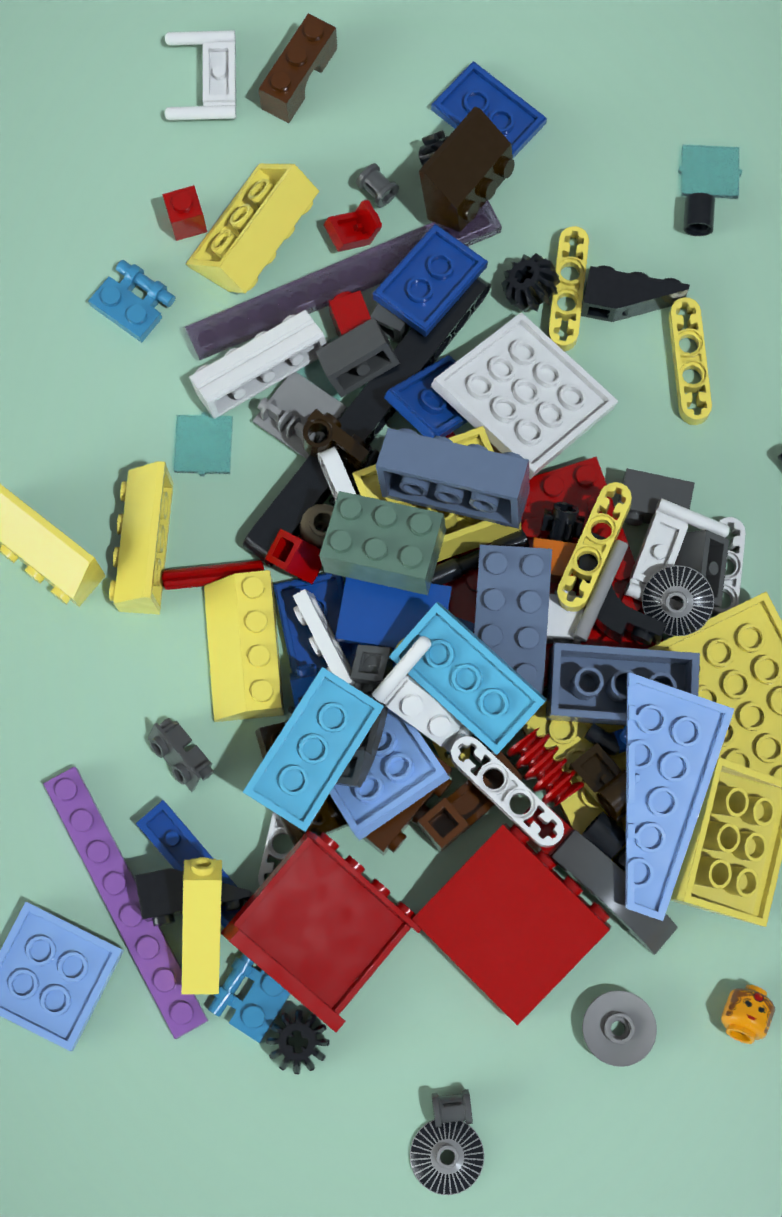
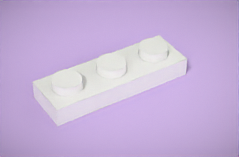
M304 589L293 595L297 604L293 608L294 612L303 626L308 625L313 635L309 638L310 644L319 657L323 655L328 665L325 669L354 687L355 682L350 679L352 668L338 641L335 640V635L314 594Z

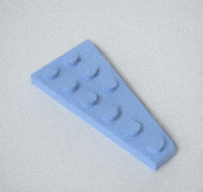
M627 672L625 907L663 921L734 709Z

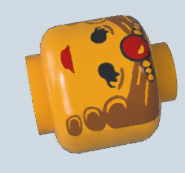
M746 985L745 988H736L730 992L721 1016V1022L727 1029L726 1033L731 1038L742 1043L752 1044L755 1040L766 1037L775 1012V1006L766 997L767 992L755 985Z

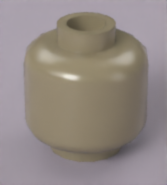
M317 504L310 507L303 514L300 522V539L321 549L326 535L323 531L327 532L334 507L327 504Z

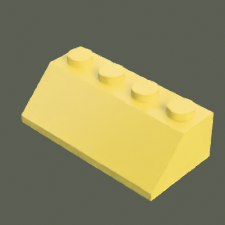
M259 163L189 258L186 265L228 292L246 294L247 291L256 285L258 276L264 267L274 260L277 254L276 251L282 242L293 234L295 225L301 216L311 209L313 200L319 193V190L295 164Z
M162 461L128 470L127 481H122L120 499L121 502H125L124 513L118 514L117 534L121 535L120 547H115L113 552V567L117 568L116 580H111L109 588V599L114 601L113 604L119 612L160 615L163 591L162 572L165 570L174 485L166 463Z
M0 484V553L13 563L17 559L27 566L24 571L39 584L43 580L51 584L53 589L50 592L67 605L71 600L80 607L106 576L95 557Z
M270 570L235 573L204 585L214 722L284 716L274 587Z

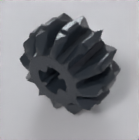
M537 253L531 258L523 254L522 260L518 263L512 261L513 268L503 271L506 280L501 283L503 291L507 296L506 299L510 304L524 312L529 310L530 307L538 312L539 306L542 303L550 305L549 296L558 294L556 285L560 283L559 275L556 273L552 262L546 258L543 259Z
M297 1009L295 1012V1023H292L287 1013L281 1014L286 1027L283 1029L280 1025L272 1023L270 1028L279 1033L280 1036L279 1038L270 1037L266 1039V1043L269 1045L279 1044V1049L269 1054L270 1059H276L283 1054L285 1058L280 1063L279 1069L285 1070L292 1060L294 1061V1074H300L301 1060H304L307 1069L313 1071L315 1065L310 1056L313 1055L321 1061L326 1058L324 1053L316 1050L317 1045H330L329 1039L317 1040L316 1036L327 1030L326 1025H319L313 1030L311 1026L316 1021L317 1016L312 1013L304 1024L302 1023L303 1011ZM295 1031H301V1036L308 1038L307 1048L302 1046L303 1052L296 1053L295 1047L288 1044L289 1037H295L293 1033Z

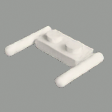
M235 30L166 33L165 42L167 45H203V106L167 107L165 110L166 119H236Z
M660 498L624 595L642 601L643 591L649 579L659 570L674 566L686 535L688 524L701 530H708L724 538L729 534V526ZM672 598L670 599V604L673 608L679 609L683 607L684 603Z
M421 636L372 692V696L451 754L452 746L456 740L465 736L471 737L473 733L412 677L407 675L431 647L430 639Z

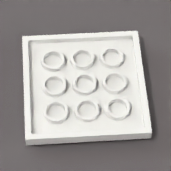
M522 312L438 375L431 385L474 428L483 426L490 443L502 454L513 452L519 454L524 459H528L529 479L612 411L618 403L614 396Z

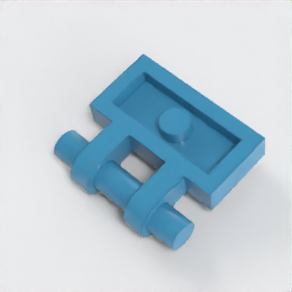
M121 260L116 266V271L124 276L123 280L118 283L109 276L88 302L92 308L142 343L162 319L161 313L155 307L159 302L170 307L176 297L167 291L166 285L160 281L154 282L144 275L142 268L136 264L130 265L125 260ZM136 286L147 292L143 300L132 293Z
M242 954L240 958L236 957L231 964L233 970L222 987L219 986V994H212L215 998L208 1010L220 1017L226 1006H231L236 1012L229 1024L258 1043H261L291 994L263 970L260 972L253 968L254 962ZM246 976L253 980L254 983L245 998L241 1000L234 994Z

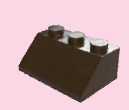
M474 107L419 170L427 219L457 232H461L469 222L475 219L485 202L490 200L501 183L511 176L515 166L511 143L478 107Z

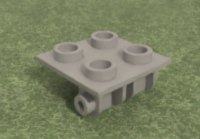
M294 372L287 376L269 400L267 398L261 400L258 405L260 412L254 418L253 423L305 459H308L310 455L303 447V427L307 422V418L317 409L322 414L330 413L338 420L347 406L299 373ZM314 432L309 436V439L315 443H320L325 434L323 432Z

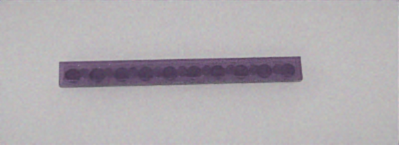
M487 200L478 211L475 219L469 222L461 232L432 222L186 326V332L199 360L205 359L252 339L262 331L271 330L281 324L289 315H296L303 310L310 314L329 306V300L334 299L336 295L342 292L350 291L353 293L359 290L362 292L381 284L434 224L441 227L467 247L501 233L502 226L489 200Z

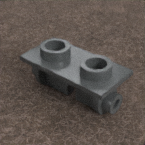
M167 718L160 725L158 723L154 724L148 737L151 749L158 757H163L170 765L175 779L180 784H185L191 792L194 791L200 778L206 780L214 773V770L211 768L212 762L209 761L197 745L188 752L185 751L184 747L190 744L192 739L178 721L173 722L170 718Z

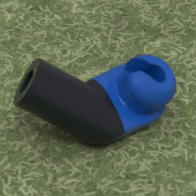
M593 723L584 739L594 745L598 743L608 754L616 755L626 752L627 725L623 729L608 733Z

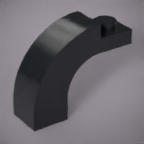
M591 532L592 535L597 539H606L605 537H602L598 534ZM584 554L580 556V569L591 571L598 565V561L593 555ZM578 578L580 587L582 579ZM612 584L594 623L605 635L619 643L622 642L626 631L632 633L631 637L640 643L650 645L651 642L659 645L666 629V623L638 612L621 602Z

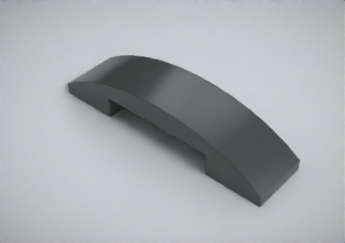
M358 644L350 679L355 682V688L377 701L372 696V692L393 669V660L389 657L393 650L388 647ZM379 702L384 708L336 782V785L360 788L365 781L375 759L385 726L388 708L384 703Z
M573 829L550 855L575 881L580 882L628 928L627 930L652 954L655 955L678 928L667 914H665L663 921L627 909L625 907L626 873L576 830Z

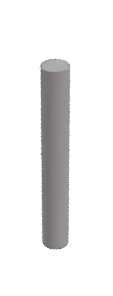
M615 540L574 632L573 636L580 641L586 642L629 546L626 542Z

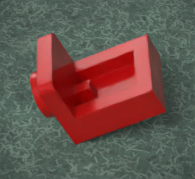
M364 200L361 201L355 212L328 217L324 227L337 251L340 252L370 245L382 228V223L370 201Z

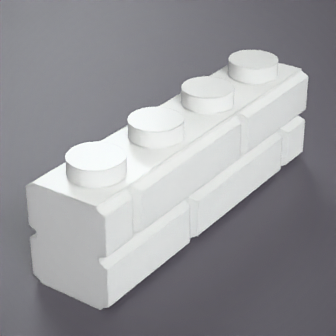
M303 310L296 315L287 316L281 324L271 330L258 333L252 341L245 345L230 349L224 357L214 363L199 367L195 374L189 376L199 399L206 406L213 419H216L317 360L318 356L315 351L326 346L327 342L321 329L308 312Z

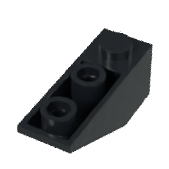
M590 266L581 316L615 322L671 307L677 299L687 296L690 285L681 283V281L674 278L657 279L649 277L642 272L625 273L616 271L610 266Z
M168 868L135 875L143 920L147 922L153 921V926L156 927L175 923L174 916L183 915L184 871ZM222 883L221 906H225L226 911L239 910L253 893L250 890Z

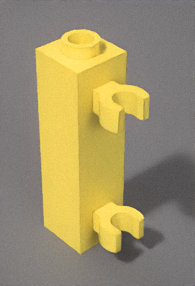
M206 857L184 860L181 994H219L222 860Z

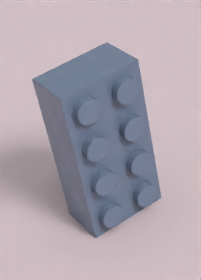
M388 428L376 463L382 497L519 529L530 492L529 460L524 459L519 454L513 452L502 454L488 451L487 448L478 444H470L468 446L457 444L442 436H435L433 438L422 436L407 428L399 430Z
M480 544L474 634L540 694H543L552 549Z
M554 643L549 649L546 720L626 726L627 672L698 696L700 653Z

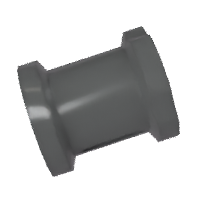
M376 163L369 165L356 180L357 186L360 189H365L375 199V204L379 208L390 203L399 191V185L395 182H390L380 172V167Z
M469 1089L463 1090L462 1094L439 1096L438 1093H432L435 1128H440L442 1123L458 1121L473 1124Z

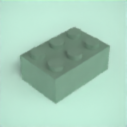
M339 491L319 555L324 572L428 595L446 533L444 513Z

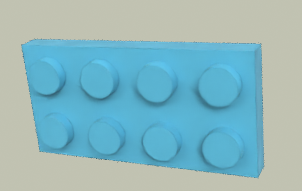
M436 602L389 657L397 664L419 637L425 636L429 638L431 647L410 670L408 675L498 755L547 699L441 603Z
M322 667L248 782L243 793L306 832L384 706Z

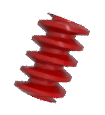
M537 728L514 744L508 750L507 755L509 757L521 755L515 766L518 769L529 766L524 779L528 781L537 778L538 781L532 790L535 793L546 790V794L541 801L545 804L554 802L555 807L580 790L585 784L583 781L570 782L576 771L574 769L562 771L563 766L567 762L566 757L554 759L553 757L559 747L555 745L546 748L545 744L550 735L547 733L537 736L536 733L539 730Z

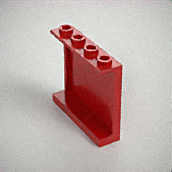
M505 823L429 900L412 920L518 1026L608 933L611 925L607 922L610 918L609 914L595 901L590 906L580 896L584 890L570 876L567 875L563 879L553 870L557 864L542 849L536 853L527 844L530 838L518 826L514 824L510 828Z
M308 830L222 930L221 934L337 1033L346 1022L339 1014L410 928L417 933L422 929L412 920L416 914L401 901L395 905L387 898L391 892L375 878L370 883L361 875L365 871L361 864L350 855L344 860L336 852L339 845L324 832L317 836Z

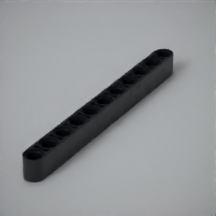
M478 277L426 337L411 328L394 349L400 364L366 384L338 421L342 425L341 429L350 436L352 434L359 436L367 445H370L397 411L384 398L387 391L435 363L483 302L490 290L491 284ZM325 436L320 443L324 442L328 437ZM311 455L308 457L250 530L243 542V547L269 566L274 564L265 560V557L280 528L297 537L303 514L310 507L323 504L332 493L321 469L318 457ZM340 456L345 469H351L353 466Z

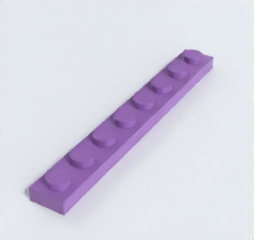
M74 766L43 783L174 1039H178L208 1022L209 1020L196 995L181 994L182 968L160 926L154 927L153 921L147 922L142 919L136 880L78 769Z

